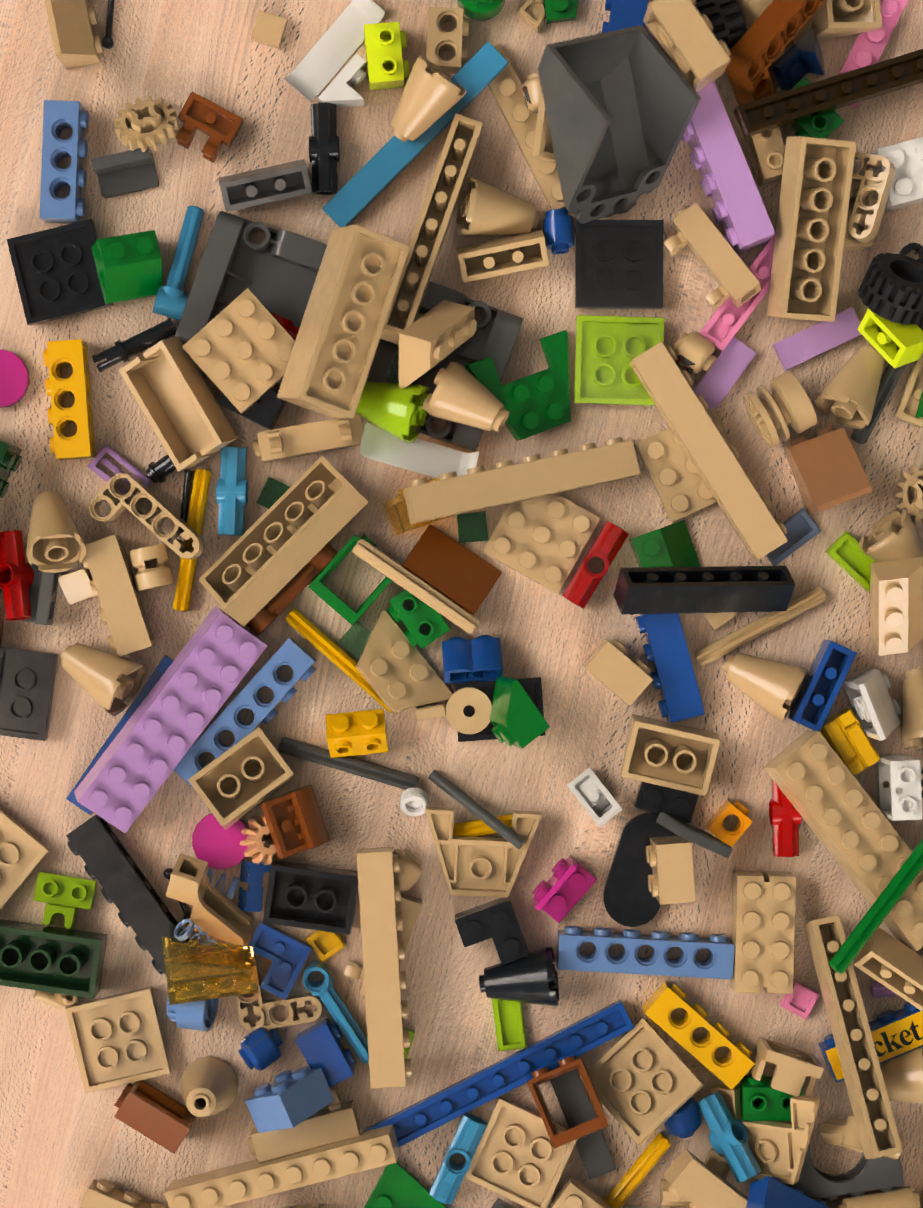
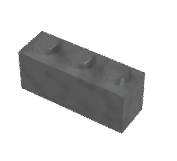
M304 159L219 178L226 212L312 193Z

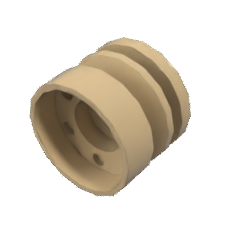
M789 370L770 380L773 394H770L761 385L756 388V394L750 391L743 395L747 414L754 429L771 448L780 444L779 437L783 441L790 439L788 425L799 434L817 424L815 410L798 379Z

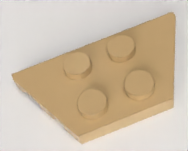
M384 609L377 617V622L372 633L369 635L356 669L392 713L408 708L448 701L453 693L416 647L411 645L403 631Z

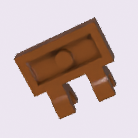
M191 92L178 115V119L184 122L175 138L180 146L189 149L196 130L210 136L201 152L204 154L203 158L214 163L222 143L231 147L244 120L202 96Z

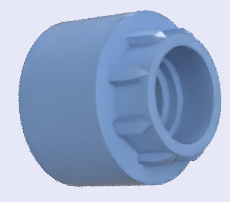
M187 977L183 982L173 984L167 1000L168 1018L176 1022L179 1028L209 1032L215 1022L218 1010V983L216 981Z

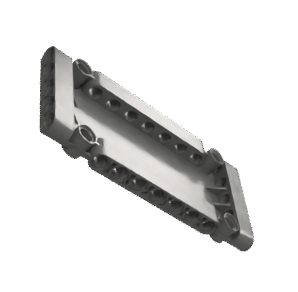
M220 211L175 337H179L183 345L187 343L247 288L269 312L290 320L294 323V326L300 328L327 245L284 229L275 230L263 223L252 222ZM263 231L266 233V239L261 244H254L251 242L253 233ZM429 282L419 311L420 314H426L440 302L447 300L475 309H481L486 313V319L481 323H477L475 334L411 384L427 386L429 390L425 393L433 394L437 387L434 384L437 373L441 368L446 369L451 361L465 366L491 356L501 383L523 318L488 306L482 301L468 299L465 294ZM383 339L379 340L366 382L399 383V345ZM282 379L276 384L281 386ZM428 413L424 425H418L415 433H422L472 452L477 451L484 431L483 429L445 420L447 422V429L443 433H435L430 426L437 417H433Z

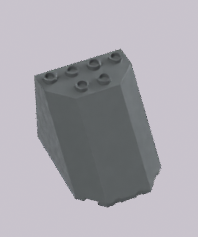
M642 25L546 45L538 66V73L564 205L581 224L595 219L599 220L610 217L614 214L628 212L636 205V200L640 195L646 192L651 193L660 185L701 97Z

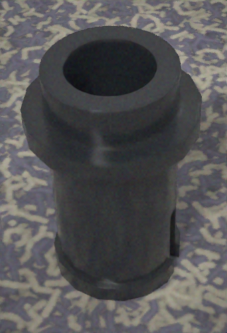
M167 454L156 463L151 462L149 468L146 469V473L155 484L158 482L163 483L166 481V477L176 470V467Z

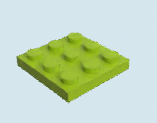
M577 315L574 404L655 406L629 363L661 341L664 344V318Z

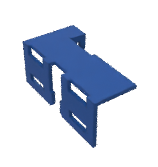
M244 859L241 860L240 881L249 884L248 891L244 890L243 887H239V909L244 912L262 911L264 872H270L271 865H264L263 862L255 864Z

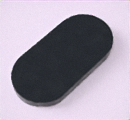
M646 812L639 814L625 824L603 890V901L608 914L613 920L624 926L636 927L648 923L655 917L661 906L658 900L652 897V893L648 889V875L652 874V867H650L646 860V846L650 845V838L678 835L657 823L656 820L659 814Z

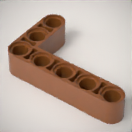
M773 0L730 50V56H728L731 60L726 68V73L738 105L776 94L767 68L826 0Z

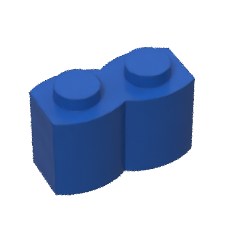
M481 635L473 640L452 637L442 642L444 683L460 684L471 681H496V678L500 675L503 676L500 638Z

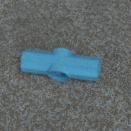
M224 447L220 452V478L217 479L216 501L219 504L218 535L242 536L244 534L245 505L248 502V479H246L247 448Z
M716 1091L699 1100L697 1106L710 1129V1144L718 1154L724 1155L738 1183L744 1182L760 1173L762 1170L747 1144V1129L740 1120L733 1118L720 1092Z
M463 1114L454 1137L445 1151V1157L429 1191V1195L441 1203L452 1205L464 1175L470 1168L472 1157L487 1126V1122L483 1121L480 1117L473 1114ZM455 1153H460L466 1159L460 1164H455L450 1160V1157Z

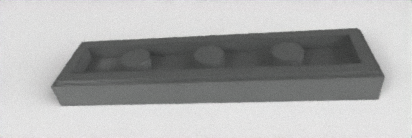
M577 1069L550 1080L569 1129L596 1118ZM601 1129L577 1139L576 1147L589 1179L616 1169Z

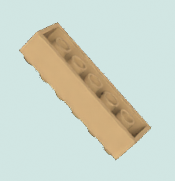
M802 136L786 138L767 316L835 322L856 142Z
M321 456L198 580L221 608L244 627L338 534L368 501Z

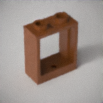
M574 1055L558 1061L560 1067L549 1071L548 1067H544L532 1072L533 1079L527 1081L554 1149L610 1125L583 1058L576 1060ZM578 1068L598 1117L558 1133L539 1085Z
M144 1080L136 1081L134 1085L128 1083L114 1105L119 1108L114 1116L116 1119L174 1154L196 1116L189 1112L186 1106Z

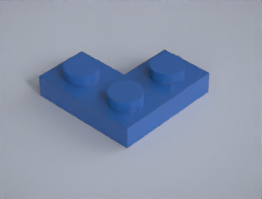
M260 921L247 949L273 961L260 988L286 1000L312 949V946L267 923H263V921Z

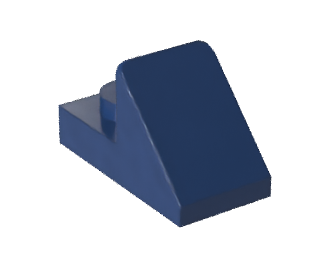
M809 29L771 66L781 90H791L807 73L825 75L823 53L814 30Z

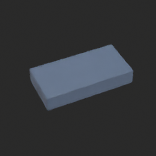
M804 508L783 522L788 532L785 534L788 541L766 555L773 566L779 564L821 532Z

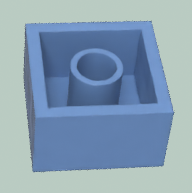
M303 1067L291 1073V1070H287L274 1077L275 1082L272 1084L266 1083L254 1089L255 1095L245 1100V1103L258 1132L262 1133L294 1128L335 1099L322 1069L309 1070L308 1067Z

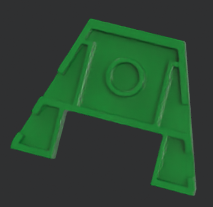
M566 330L539 339L548 369L501 385L492 356L464 366L504 404V409L510 412L505 426L516 441L571 421L568 334Z

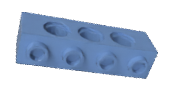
M44 100L40 218L45 223L72 224L80 222V217L85 215L86 205L85 199L81 198L82 187L86 186L87 174L86 169H82L83 158L87 157L88 144L87 140H83L84 128L87 129L89 125L88 111H84L85 108L79 101ZM64 128H73L70 138L60 139V132ZM65 156L71 157V165L66 169H60L59 161ZM64 185L70 186V194L65 198H58L60 187Z

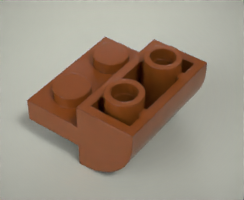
M311 784L260 804L279 859L315 848L331 840Z

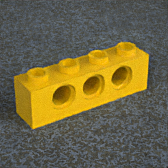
M83 339L47 341V349L43 350V361L45 367H49V378L45 380L47 396H51L52 405L47 411L49 425H53L54 437H50L51 453L55 454L58 460L95 458L87 342ZM65 364H71L73 368L72 375L69 378L62 379L60 376L61 367ZM73 393L75 403L73 406L65 408L62 404L64 395ZM69 422H75L77 425V432L72 437H67L64 432L65 426Z
M664 981L642 1006L644 1013L733 1090L755 1065L750 1057L753 1052L741 1041L735 1044L728 1037L731 1033L721 1023L717 1022L714 1025L706 1018L709 1013L698 1003L692 1006L684 998L687 994L674 983L670 986ZM676 1008L686 1010L685 1016L680 1020L671 1018V1013ZM698 1027L707 1029V1034L702 1039L693 1038V1032ZM721 1046L729 1048V1052L724 1058L714 1056L717 1048Z

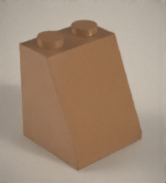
M830 425L817 430L818 437L810 440L807 439L806 435L789 441L791 447L784 449L808 514L823 511L873 492L872 485L844 427L835 430L834 425Z

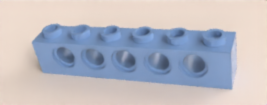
M288 638L193 744L174 771L192 787L188 779L205 767L201 761L202 753L210 752L216 759L253 732L261 722L267 725L278 713L274 709L281 700L286 704L296 693L297 690L293 688L300 679L305 682L314 673L316 668L312 665L317 660L293 638ZM281 665H289L293 669L294 674L290 681H284L279 677L278 670ZM267 686L273 690L274 698L271 702H263L260 699L259 690L262 687ZM243 708L253 711L255 716L253 723L245 724L241 721L239 715ZM223 730L233 732L235 736L233 745L228 746L222 743L220 735Z
M565 926V930H558L556 965L558 970L733 979L735 944L731 939H727V935L710 934V938H698L697 933L682 932L681 937L669 936L667 931H652V935H642L640 930L623 929V933H611L610 928L596 927L594 932L582 931V927ZM584 942H592L595 945L594 951L589 955L579 952V948ZM619 943L624 946L622 954L616 957L611 956L608 953L609 947ZM643 945H649L653 948L652 954L647 958H641L637 955L638 949ZM671 947L681 948V955L679 958L671 960L667 958V951ZM702 948L709 949L710 956L707 960H696L698 950Z

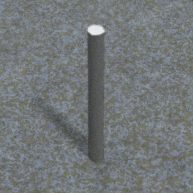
M434 770L429 775L428 779L517 849H521L525 844L526 840L438 771Z

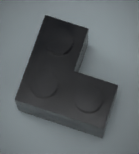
M509 896L508 898H499L455 914V923L464 948L492 938L502 965L529 956V950Z

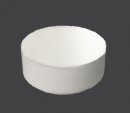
M409 788L403 791L400 796L402 812L409 816H420L426 813L425 806L429 807V796L424 790Z

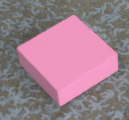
M794 980L793 994H785L780 1002V1006L807 1020L820 994Z

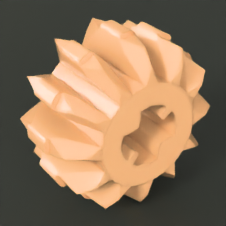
M259 816L257 821L255 819L249 820L248 825L250 829L246 828L241 831L247 839L239 843L241 846L248 847L244 855L246 857L253 855L252 862L255 864H259L262 861L264 865H271L272 860L280 861L281 859H279L265 816ZM263 835H267L265 839H268V845H263L265 841H262Z

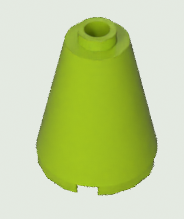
M365 382L356 414L365 419L367 418L371 423L404 442L414 443L419 436L418 433H415L418 425H424L428 413L422 409V406L429 395L425 393L429 390V387L410 384L406 388H399V383Z

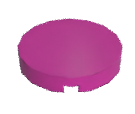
M1 349L0 408H6L14 405L26 395L30 384V377L26 365L16 354Z
M212 813L205 816L196 825L192 835V847L197 858L208 862L207 866L214 869H228L237 865L245 857L244 852L248 849L247 846L239 844L240 841L247 839L241 831L242 829H248V827H246L242 819H239L224 830Z

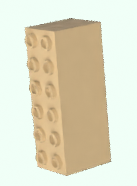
M357 224L332 229L277 398L328 417L354 419L410 246Z

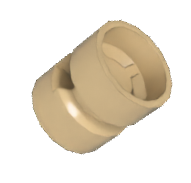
M166 544L128 551L131 566L137 569V573L134 575L137 591L174 584L172 570L166 566V562L169 560ZM156 560L157 567L146 570L145 562Z

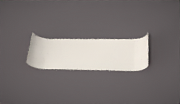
M352 0L297 67L283 79L307 100L312 101L365 40L364 24L379 23L385 11L373 0Z
M367 418L359 449L360 454L366 458L438 479L439 475L456 472L457 477L467 475V469L477 466L479 451L474 453L462 452L421 439H416L414 443L404 442L384 429L370 424Z

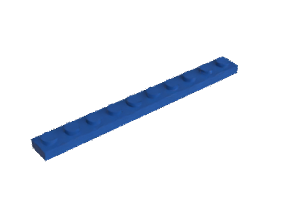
M619 1000L364 1129L362 1132L393 1124L400 1147L523 1085L528 1080L533 1079L532 1072L544 1067H548L550 1071L559 1066L558 1061L572 1055L576 1058L633 1029L634 1025L623 1003Z

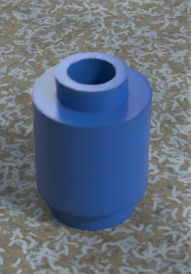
M567 209L549 210L545 213L546 218L543 220L546 248L552 250V254L568 253L569 248L575 245L572 217L569 216Z

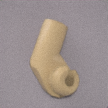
M37 990L33 994L34 999L56 1009L73 1005L78 999V996Z

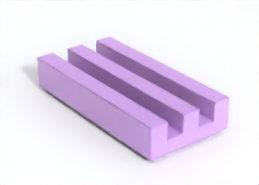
M107 444L104 445L88 465V468L106 482L111 477L97 466L99 462L115 474L124 473L104 457L108 453L141 479L142 484L146 487L152 482L150 478ZM124 479V481L130 485L129 480ZM119 484V492L122 495L127 494L129 491Z

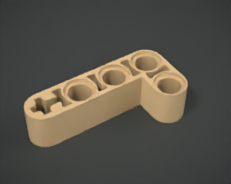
M125 473L115 474L89 504L91 516L97 521L113 522L126 509L129 510L181 558L195 559L204 552L205 544L201 536L132 475ZM128 479L131 485L130 491L122 495L119 492V484L122 480ZM148 498L152 502V510L144 515L140 510V504L144 499ZM108 501L111 505V512L103 517L100 514L99 507L101 503ZM167 518L172 519L174 523V529L169 534H165L161 528L162 522ZM181 536L185 540H194L192 543L194 551H185L186 544L176 538Z

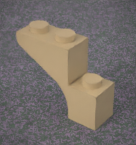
M180 853L170 876L166 897L192 905L193 909L190 919L194 922V925L200 927L201 932L243 947L252 924V919L210 884L207 877L208 862ZM194 927V931L199 932L198 928Z

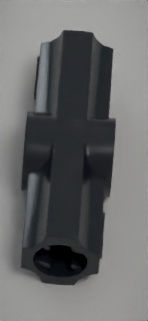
M328 102L311 104L309 161L312 162V194H337V162H339L340 158L339 136H337V106Z

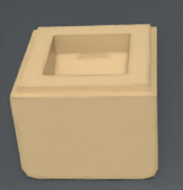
M82 568L57 577L69 605L94 597L89 583L92 578L88 569Z

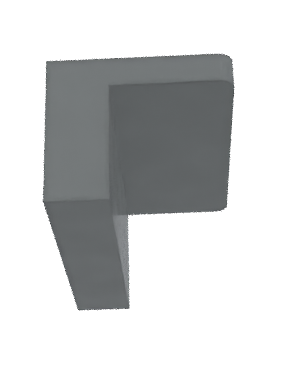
M147 147L145 152L138 148L134 151L129 150L91 159L93 171L98 176L101 194L104 198L159 186L153 153L149 147Z
M32 564L34 580L28 588L32 618L20 621L52 625L58 589L57 577H59L60 572H42L38 569L37 565Z

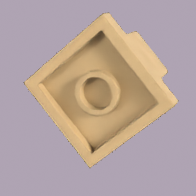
M759 1037L756 1044L755 1065L750 1071L752 1077L760 1081L762 1074L773 1076L770 1084L773 1089L796 1097L799 1096L802 1089L804 1096L811 1097L816 1079H821L824 1070L816 1057L801 1050Z

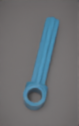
M187 207L166 286H161L158 289L152 313L181 320L188 298L183 288L204 215V210L199 207Z
M319 960L309 962L305 966L303 973L305 988L313 996L318 995L361 1062H369L368 1039L333 987L335 980L331 976L328 966ZM312 971H320L323 973L324 979L320 982H313L309 979L308 975Z

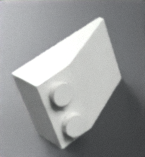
M872 668L844 680L843 687L850 705L866 735L879 741L886 739L901 724L898 718L901 715V710L897 701L890 698L887 689H890L891 685L885 672L881 673L879 669Z

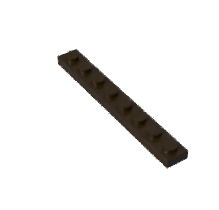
M923 49L739 105L733 111L746 138L922 83Z

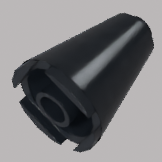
M553 947L539 949L529 953V956L504 965L499 963L485 968L484 975H479L481 993L486 992L487 998L559 1006L558 975L555 965L552 963L556 962Z

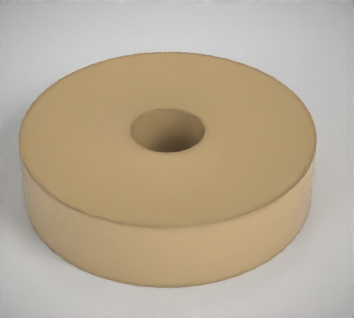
M473 687L461 688L450 696L446 705V717L449 724L456 731L463 734H476L488 726L492 704L483 691ZM471 705L474 707L475 712L472 716L464 714L463 709L465 706Z

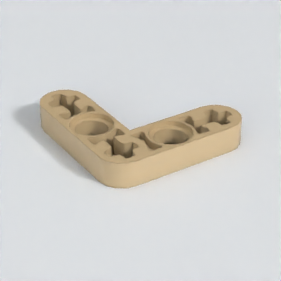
M855 152L854 159L860 161V167L852 174V181L860 182V187L850 217L848 230L853 238L862 243L872 241L879 231L895 176V166L884 156ZM868 166L875 169H880L883 166L886 170L877 175L873 171L868 170ZM877 192L879 196L877 203L867 207L865 204L867 195ZM865 211L869 214H873V216H870L868 214L867 216H865L862 214V212ZM865 223L869 225L868 230H863L862 233L858 231L859 226H864Z
M247 946L238 947L233 951L229 964L240 1025L245 1030L252 1032L259 1027L273 1029L308 1023L320 1017L323 1003L318 995L313 996L312 993L289 996L286 1000L278 998L264 1001L262 988H260L261 980L255 952L247 949ZM240 953H244L246 958L250 957L251 961L246 964L247 973L253 971L254 975L237 977V974L243 973L242 964L235 961L239 958ZM245 981L252 982L256 987L255 994L252 996L243 995L240 991V984ZM258 1000L259 1004H253V1011L255 1015H260V1018L257 1019L256 1024H252L251 1020L245 1019L250 1011L249 1004L242 1006V1002L251 1003ZM306 1001H311L312 1005H317L318 1008L314 1009L312 1015H309L307 1010L298 1011V1018H294L295 1008L292 1004L293 1002H297L296 1008L304 1007ZM277 1005H284L289 1009V1017L279 1020L274 1016L273 1009Z

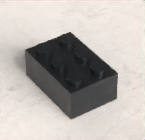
M273 860L270 867L263 923L350 935L358 889V871Z

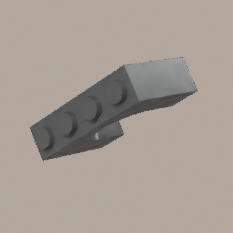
M808 1145L799 1181L794 1185H784L803 1191L804 1195L811 1199L821 1198L825 1201L838 1199L839 1195L844 1194L862 1196L871 1190L878 1189L881 1192L895 1190L897 1186H904L900 1155L896 1160L885 1156L865 1159L863 1152L861 1159L854 1168L848 1172L834 1175L824 1173L813 1165L810 1146Z

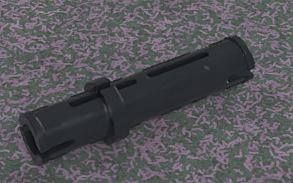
M168 318L123 342L118 340L114 342L115 346L92 355L94 363L105 358L107 359L96 366L101 373L103 370L121 361L126 363L130 361L129 357L154 346L161 340L175 336L176 327L166 332L163 331L174 325L172 319Z

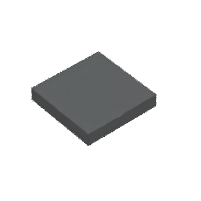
M664 812L660 813L656 820L657 823L679 837L726 858H729L733 850L731 846L708 832Z

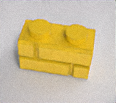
M844 708L825 720L820 733L853 776L880 761L881 758L850 708Z

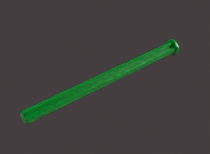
M923 839L830 960L829 965L836 972L843 974L923 869Z

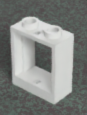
M906 754L879 755L881 759L876 762L878 808L885 817L892 821L922 820L920 760ZM885 781L889 783L887 788L883 787Z

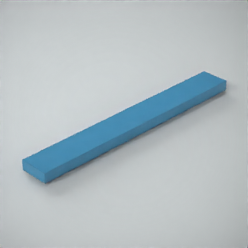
M487 42L451 78L454 85L458 82L466 89L467 92L464 97L415 141L408 139L405 143L396 136H393L322 209L339 227L349 226L453 121L455 113L460 114L509 65V62Z

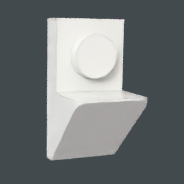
M356 53L318 97L319 103L328 102L336 104L337 108L364 106V98L352 89L351 86L359 85L367 74L365 72L367 69L366 61Z
M590 767L567 785L599 827L623 810Z

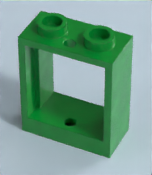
M354 534L309 585L312 591L352 626L392 582L391 579L385 577L356 611L324 584L326 579L349 555L360 539L366 540L374 547L377 546L364 534L361 538Z

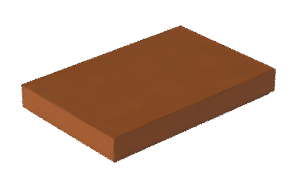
M431 524L401 565L473 616L502 574L500 570Z

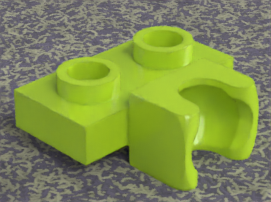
M38 872L33 901L47 903L43 925H53L55 917L61 913L65 917V928L73 930L78 914L77 908L92 910L98 881Z

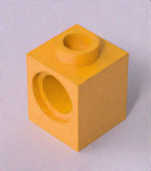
M726 800L705 827L718 839L732 847L753 821L747 817L750 811L738 801L732 805ZM731 814L736 815L737 825L732 829L724 828L723 821L725 817Z

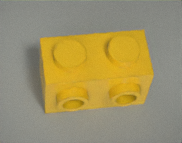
M384 709L325 715L327 743L331 758L389 752Z

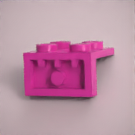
M569 856L567 860L561 858L551 870L553 876L547 882L542 880L532 892L534 894L532 898L534 907L538 911L543 909L558 923L561 922L597 880L595 876L572 856Z

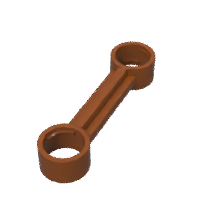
M327 543L246 626L259 636L324 570L338 552Z

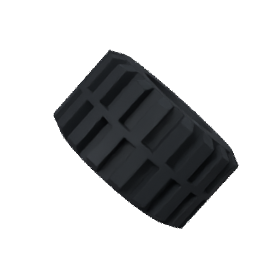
M695 0V7L700 15L704 14L710 20L713 26L712 33L718 41L722 40L730 51L747 32L745 20L737 0Z
M881 253L875 256L858 290L859 297L864 305L880 317L904 325L922 323L923 263L897 253Z

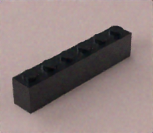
M786 566L621 568L613 596L620 613L630 615L787 611L796 584Z
M96 814L66 835L69 839L67 845L74 855H80L86 863L84 865L85 871L93 880L97 879L103 887L101 892L104 898L110 904L114 902L120 911L118 913L120 920L126 927L131 926L136 933L135 940L143 951L148 950L153 957L152 964L159 974L162 975L164 973L169 978L198 957L195 954L197 949L195 946L191 949L187 948L190 938L179 941L174 937V930L179 924L106 820ZM182 927L179 929L177 933L178 937L180 933L183 931ZM190 941L189 947L194 945L192 941Z

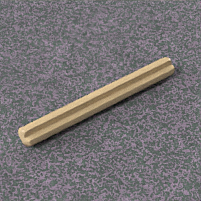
M360 539L353 548V554L465 632L471 634L479 624V620L366 540Z
M816 587L790 601L787 611L770 612L696 651L695 657L701 666H705L827 600L826 594L821 587Z

